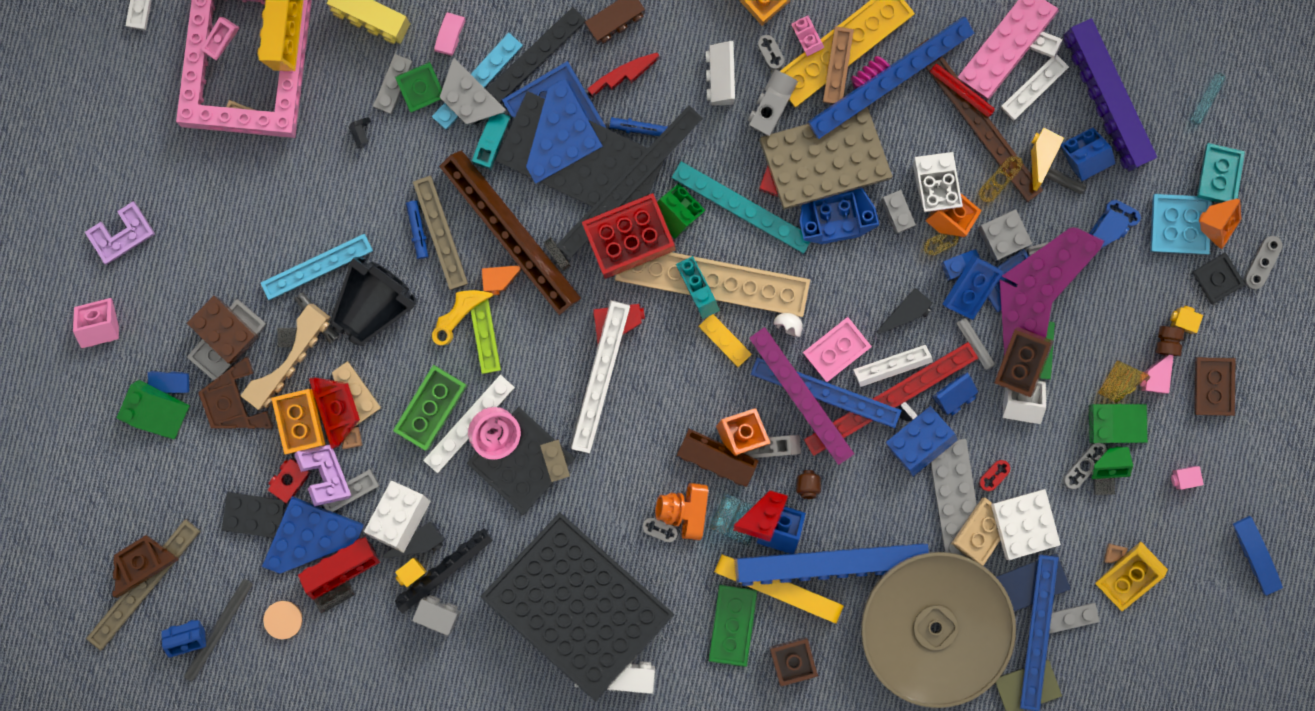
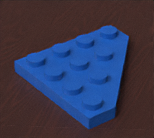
M568 61L502 99L510 115L515 117L527 91L545 99L549 87L566 79L588 120L607 128Z
M566 79L549 87L526 165L535 184L603 147Z
M291 496L262 567L281 574L346 548L358 540L364 524Z

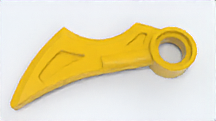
M476 290L457 292L453 309L448 314L438 317L436 328L432 332L433 341L437 345H448L453 339L452 330L469 311L481 302L493 297V294ZM442 330L447 333L445 341H440L438 338V334Z

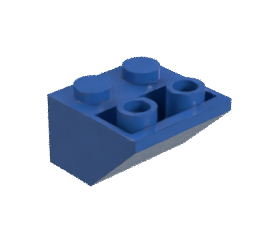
M1093 127L1060 145L1070 167L1081 181L1116 164L1112 147Z

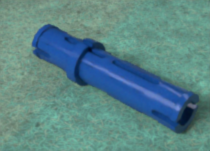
M611 117L609 129L626 131L628 134L634 132L652 136H660L668 128V126L632 121V118L626 120ZM620 124H626V125L637 126V128L628 127V126H622V125H620ZM640 127L656 129L657 131L640 129Z
M418 201L407 202L406 206L413 236L411 240L415 246L416 258H428L429 255L425 242L427 237L424 236Z

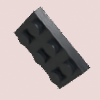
M227 492L221 530L274 538L284 515L285 502L279 499Z

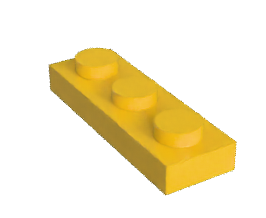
M714 314L708 316L698 326L737 367L752 355Z

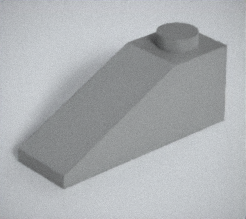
M800 435L768 437L770 440L769 445L744 453L752 458L801 454Z

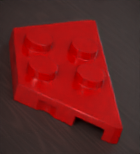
M317 377L310 378L309 381L331 449L337 448L360 420L349 384Z

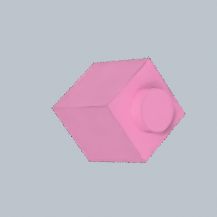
M1200 466L1172 470L1171 481L1173 486H1176V489L1181 490L1204 485Z

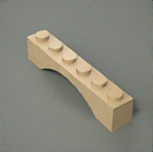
M308 304L297 319L296 340L286 361L271 374L252 380L240 396L258 410L264 407L268 408L272 403V396L275 392L279 393L285 385L283 383L287 377L290 378L295 372V365L305 359L307 349L309 347L312 348L318 341L317 336L319 333H323L330 325L328 321L331 317L316 305Z

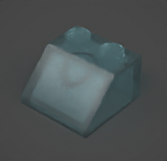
M725 493L709 528L748 546L752 536L734 531L733 528L753 506Z

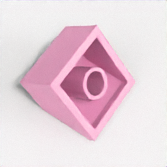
M112 298L74 307L73 333L81 348L92 347L119 339V325Z

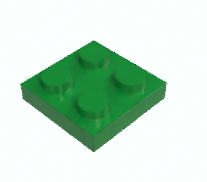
M430 62L395 76L410 113L441 100L442 88Z

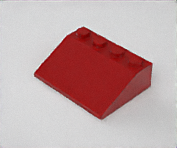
M653 193L582 222L604 279L676 251L675 244Z

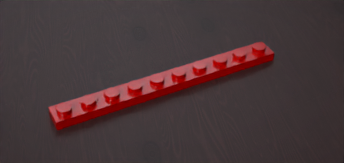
M967 342L872 399L896 408L975 361L978 357L970 343ZM849 412L832 423L841 436L845 438L873 420ZM816 433L803 439L813 456L826 449Z

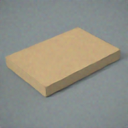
M985 497L980 500L951 543L969 559L976 561L984 566L1000 542L991 507L993 503Z

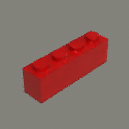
M364 537L363 539L356 540L352 545L338 550L336 554L329 558L322 559L320 563L313 567L306 568L302 573L298 574L305 593L314 600L380 563V560L371 542Z

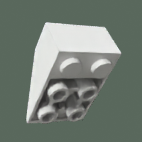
M953 152L915 157L913 168L924 212L963 207Z

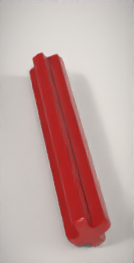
M935 64L930 70L931 74L987 117H990L995 111L993 106L940 65Z

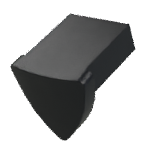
M370 117L351 122L349 125L350 132L358 149L365 147L368 143L363 127L371 123Z

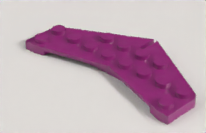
M1069 228L1002 275V277L1018 284L1016 287L1000 279L1004 356L1014 329L1017 327L1047 337L1053 301L1101 250L1104 240L1079 228Z

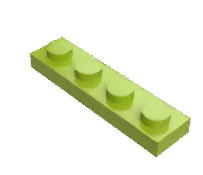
M489 299L471 310L482 374L501 371Z

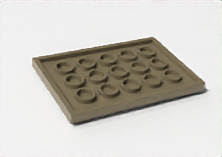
M868 107L862 109L820 139L816 138L809 124L773 133L770 136L766 135L759 139L783 210L887 181L893 177Z

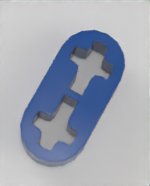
M1112 200L1105 206L1106 212L1111 209L1110 206L1116 204V209L1121 211V213H1116L1126 220H1129V218L1124 213L1127 215L1133 213V217L1136 220L1131 221L1128 225L1129 227L1135 226L1140 222V213L1118 200Z

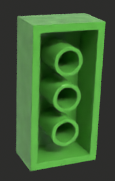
M433 365L393 431L423 450L429 451L468 385Z

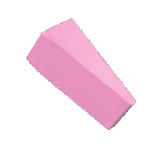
M219 17L200 50L217 60L236 35L239 27L228 19Z

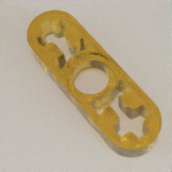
M1018 156L1007 158L981 187L979 191L980 199L984 202L993 201L1022 169V159ZM1010 160H1017L1018 169L1013 168L1009 173L1002 170L1003 167L1006 170L1010 167ZM1002 173L1006 176L1004 184L996 182L997 174ZM993 185L1000 188L999 191L995 188L991 192L992 198L990 196L984 197V189L989 190Z

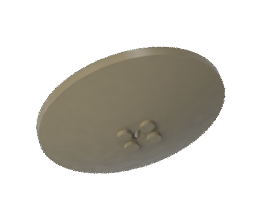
M949 552L918 554L899 562L889 569L870 592L861 620L863 650L877 678L898 697L910 703L931 708L961 705L987 691L999 679L1007 667L1016 638L1013 606L1000 581L988 569L976 561ZM938 622L940 630L934 633L930 627L933 623Z

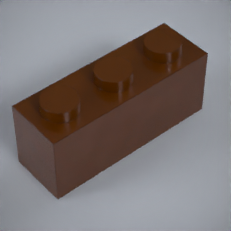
M617 0L585 21V26L597 44L601 42L605 44L612 39V35L616 32L622 33L628 28L627 25L631 22L637 23L643 19L645 9L639 0Z

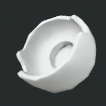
M781 313L776 316L773 324L777 325L778 329L780 326H784L787 334L796 337L801 336L803 323L798 316L792 313Z

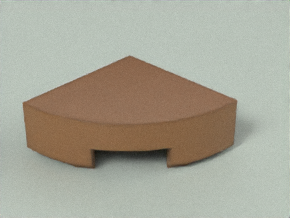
M359 427L352 429L344 439L343 449L363 446Z
M1108 543L1103 562L1113 563L1118 561L1126 554L1128 548Z

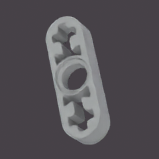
M1091 444L1064 475L1063 483L1067 488L1077 489L1088 478L1096 462L1094 463L1087 455L1092 456L1095 453L1094 447H1101L1100 452L1102 454L1096 455L1093 458L1097 462L1107 451L1104 444ZM1084 460L1090 463L1088 471H1082L1080 468V463ZM1075 469L1084 475L1083 477L1081 475L1077 476L1075 479L1076 484H1069V476L1074 477L1077 474L1074 471Z

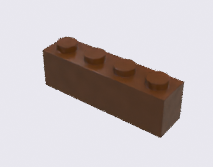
M688 429L677 453V456L681 457L684 461L695 463L702 469H708L719 477H725L732 480L735 484L745 487L748 486L759 461L744 453L735 456L724 444L691 429Z

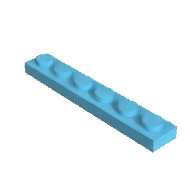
M508 33L471 75L486 88L521 50L523 45ZM444 103L432 118L447 130L457 120L458 116Z
M362 234L261 282V285L268 300H272L350 263L354 257H363L374 251L366 234Z

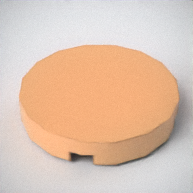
M277 601L266 610L263 619L264 627L274 638L288 639L296 635L301 629L303 617L299 607L294 603Z

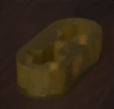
M940 233L924 243V252L929 256L937 255L955 246L959 241V236H954L953 244L950 242L943 244L942 240L946 239L947 235ZM929 242H932V244L939 242L940 246L935 248L936 252L928 250Z

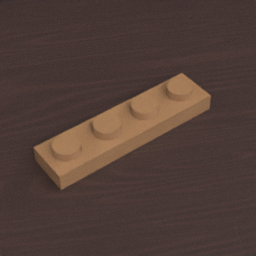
M837 26L834 28L823 103L834 104L844 96L854 29Z

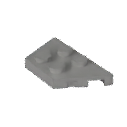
M454 58L440 94V99L466 125L498 114H504L506 109Z

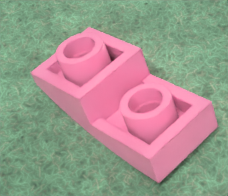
M446 13L434 51L453 56L459 43L458 36L465 24V17Z
M808 15L791 24L807 56L824 48Z

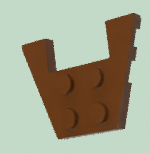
M248 356L198 392L211 428L270 429L273 427L268 411L248 416L235 379L254 373Z

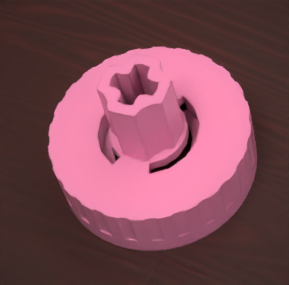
M489 407L477 413L468 428V438L471 445L478 454L487 459H501L509 455L517 447L521 435L517 420L507 410L498 407Z

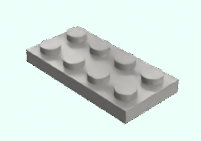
M236 299L229 307L257 335L267 325L239 299ZM203 339L187 356L190 361L213 380L232 366Z

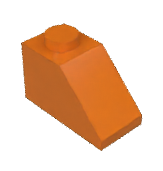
M520 266L482 268L483 291L492 293L493 296L500 295V292L505 291L522 271Z

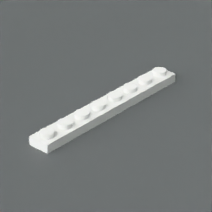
M610 300L571 449L587 453L591 451L630 309L628 304Z

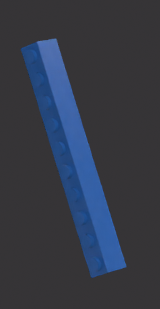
M922 543L734 558L736 582L741 583L742 586L753 585L754 581H761V584H772V580L780 579V583L792 582L791 578H799V581H810V577L818 576V580L830 579L829 575H837V578H848V574L856 573V577L868 576L867 572H875V575H884L886 571L899 562L918 554L928 553L929 549L928 544Z

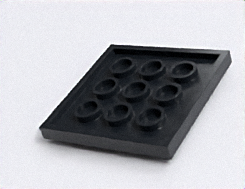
M518 407L511 414L517 420L521 431L519 443L513 452L501 459H487L476 452L467 464L524 515L553 483L551 482L540 445L555 441V439ZM561 446L568 467L575 458Z

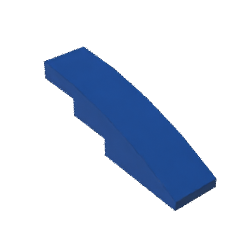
M1248 516L1233 523L1244 556L1248 558L1262 593L1267 596L1282 589L1283 586L1252 517Z

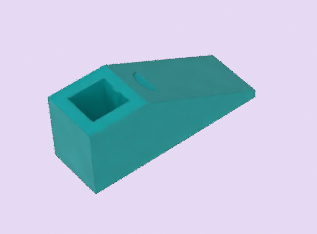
M498 114L489 118L472 159L474 165L492 171L511 118L510 116Z
M692 256L677 263L676 266L702 319L719 312L716 299L694 257Z

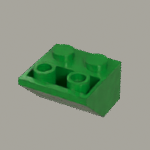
M680 184L676 185L657 201L670 235L674 239L681 235L706 211Z

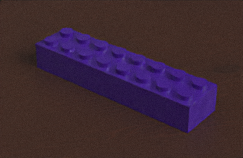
M1090 18L1071 27L1064 34V44L1067 48H1070L1073 54L1071 55L1072 61L1076 66L1078 65L1081 71L1079 73L1083 83L1086 82L1089 88L1088 95L1097 105L1096 112L1105 122L1104 129L1113 139L1112 146L1121 156L1120 163L1122 167L1130 172L1158 158L1093 19Z

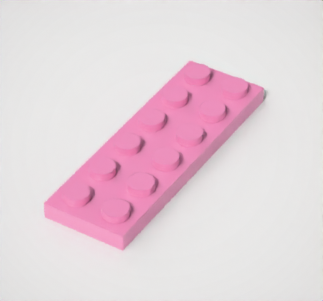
M1018 0L958 76L960 81L989 100L1029 50L1030 46L1037 40L1041 32L1044 31L1059 12L1058 8L1046 0Z

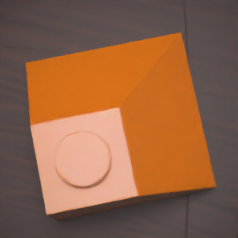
M961 194L963 207L931 211L925 221L939 233L965 237L981 213V210Z
M1233 199L1209 206L1207 211L1203 212L1199 218L1201 231L1221 249L1224 248L1242 220L1240 200Z
M756 408L721 419L716 425L723 444L735 456L770 444Z

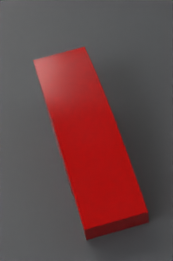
M656 52L619 66L587 88V92L593 98L606 85L613 90L625 79L633 83L659 59V54Z

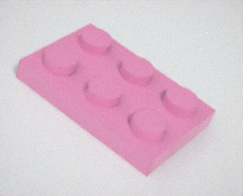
M847 317L805 350L803 354L825 382H828L872 346L849 317Z

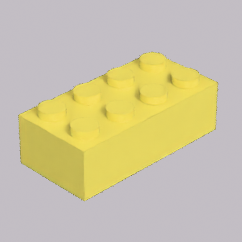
M328 0L327 2L334 16L342 20L345 17L352 25L358 28L362 25L368 29L369 33L375 36L380 34L384 37V40L391 44H395V42L401 44L410 26V22L405 15L374 0Z

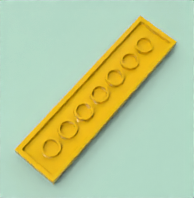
M870 0L837 26L854 29L848 67L915 15L905 0ZM834 29L820 39L824 46L823 49L809 56L805 52L780 71L798 81L789 99L794 108L826 84Z

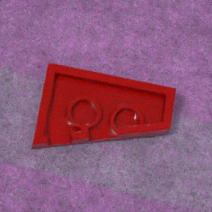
M770 490L734 525L733 530L771 541L787 503L788 495Z

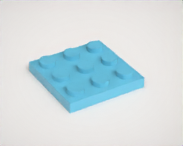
M1153 194L1150 252L1208 255L1210 252V239L1201 231L1199 218L1212 205V201L1197 198V196Z

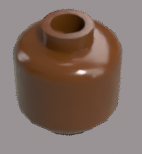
M804 470L803 474L798 475L796 478L797 494L802 499H815L821 493V477L814 474L813 470Z

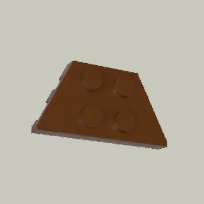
M143 536L114 554L113 564L115 569L113 571V579L115 580V591H112L113 597L118 598L178 561V557L151 537Z

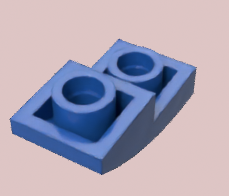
M148 372V384L165 393H188L189 373Z

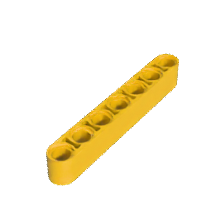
M721 554L714 572L736 581L735 560ZM780 579L772 580V584H761V581H754L753 585L748 586L836 624L844 607L842 604L790 582L780 583Z

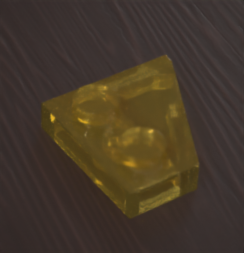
M1117 360L1098 393L1117 403L1126 394L1133 392L1136 386L1144 380L1147 382L1150 376Z

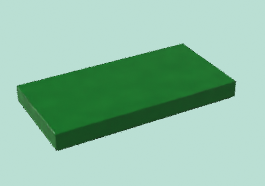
M719 584L709 662L747 667L757 590Z

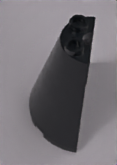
M354 257L350 262L330 324L333 325V329L338 333H347L350 342L362 346L414 308L417 301L414 294L410 295L408 293L409 288L389 270L373 261L369 264L365 262L366 259L363 257Z

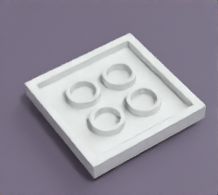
M1046 489L991 504L1006 560L1061 545Z

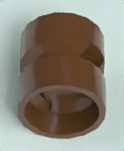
M1159 326L1158 337L1161 341L1157 342L1156 353L1180 357L1182 353L1180 341L1184 339L1185 329Z

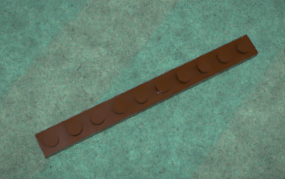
M941 56L925 67L1025 201L1029 202L1043 191L1041 186L1037 191L1033 190L1032 174L991 120L930 73L932 67L938 64L960 81L945 59Z

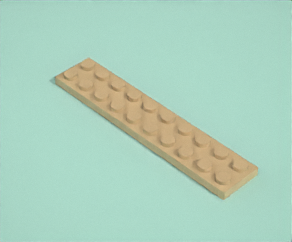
M671 252L617 274L615 281L690 295L676 264L692 256ZM694 257L716 301L777 313H792L798 317H803L810 279Z

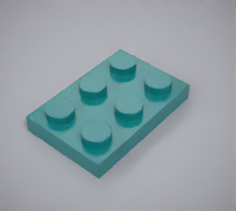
M1207 143L1197 198L1218 203L1238 199L1245 151Z

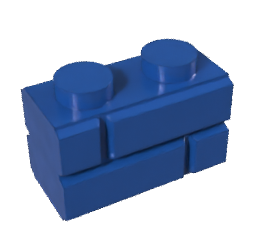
M191 620L186 624L171 626L161 631L162 648L168 658L206 647L205 629L199 620Z

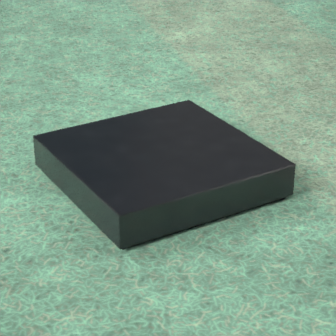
M1226 252L1192 272L1211 305L1245 286L1244 281Z

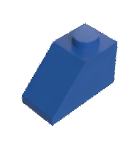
M977 249L941 263L948 281L962 274L973 255L980 258Z

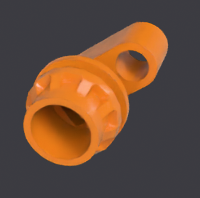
M689 483L685 500L682 493L659 495L655 507L656 519L676 527L680 526L683 519L682 538L701 540L704 531L708 486Z

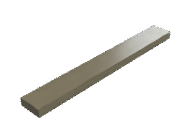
M185 519L163 547L179 559L201 531ZM174 563L123 594L86 639L102 651Z

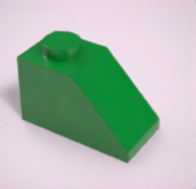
M1118 446L1109 448L1094 465L1091 475L1092 479L1130 477L1133 462L1129 447Z

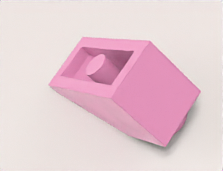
M1165 355L1144 371V375L1140 377L1142 391L1162 394L1169 393L1173 355Z

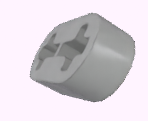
M762 36L758 41V49L770 69H780L784 63V58L772 36ZM763 40L771 42L769 46L771 51H768L766 46L762 47ZM771 54H773L776 59H780L777 66L775 63H770L772 61Z
M652 517L647 518L643 522V530L648 535L665 542H673L677 538V529L673 525H667L665 522ZM654 521V525L660 528L659 531L652 529L651 532L648 531L646 523ZM671 528L673 529L674 537L670 536L667 539L665 538L666 534L662 533L661 529L668 531Z

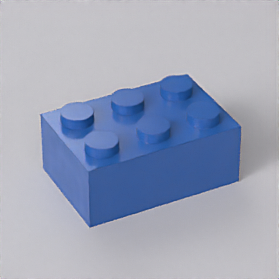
M930 406L891 437L886 444L908 472L915 476L958 440L953 430Z

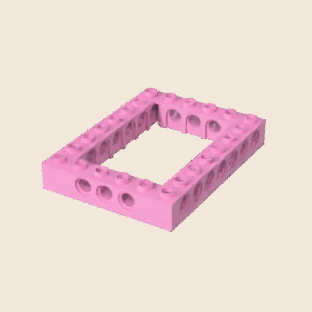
M192 0L176 122L185 128L295 138L312 0H304L296 70L279 71L275 112L201 105V103H204L202 95L204 84H206V66H208L209 62L207 61L208 55L200 49L209 36L211 29H213L212 16L215 6L214 0ZM242 0V2L246 3L247 1L261 2V4L266 3L265 0Z

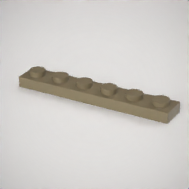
M432 176L413 181L449 289L453 290L468 285Z

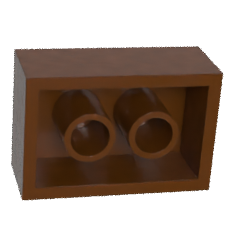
M214 295L187 322L228 364L232 365L259 338L219 297Z
M1020 327L1014 329L994 383L1032 397L1054 341Z

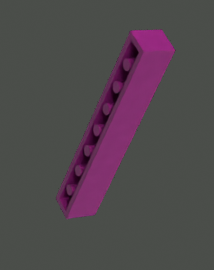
M764 327L749 338L837 464L840 465L854 455L849 445L767 329Z

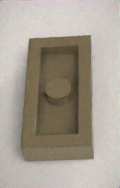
M555 440L540 445L551 482L570 477L560 441Z

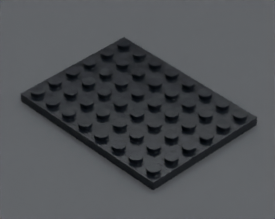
M560 512L480 596L483 601L595 702L674 616L671 610Z

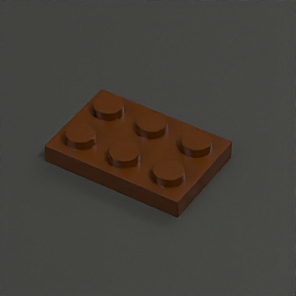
M1195 358V415L1235 416L1236 358Z

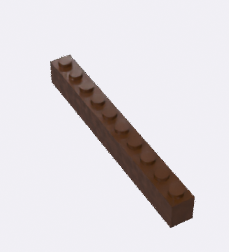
M461 150L451 154L439 166L558 315L569 310L582 298L465 153Z

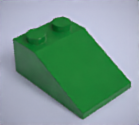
M138 380L130 385L116 418L135 428L176 439L190 405Z
M1147 404L1089 405V443H1148Z

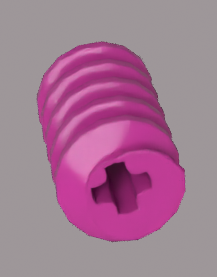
M875 56L874 62L869 61L868 66H863L862 71L856 73L857 77H851L854 88L857 89L890 66L888 62L879 56Z

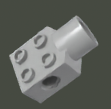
M774 69L764 88L766 93H761L757 101V105H759L757 111L753 110L748 118L750 122L749 127L770 136L798 81ZM763 109H770L772 111L771 117L764 118L761 115Z

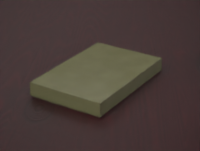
M1046 659L1041 704L1062 697L1049 659ZM1025 667L1002 675L995 682L1005 711L1025 710L1020 709Z

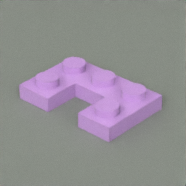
M134 201L117 211L127 228L112 237L103 222L85 231V234L106 265L155 235Z
M330 445L301 450L295 453V458L301 472L318 468L324 483L311 485L308 488L314 506L350 498L351 493L334 450L331 449Z

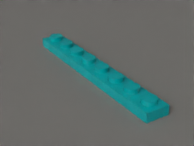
M682 161L671 179L802 254L805 253L810 244L809 241L803 240L802 231L799 228Z

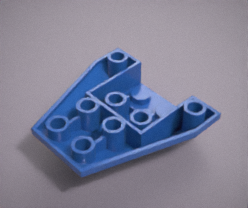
M863 188L801 206L800 227L804 241L827 244L861 237L879 226L875 206Z

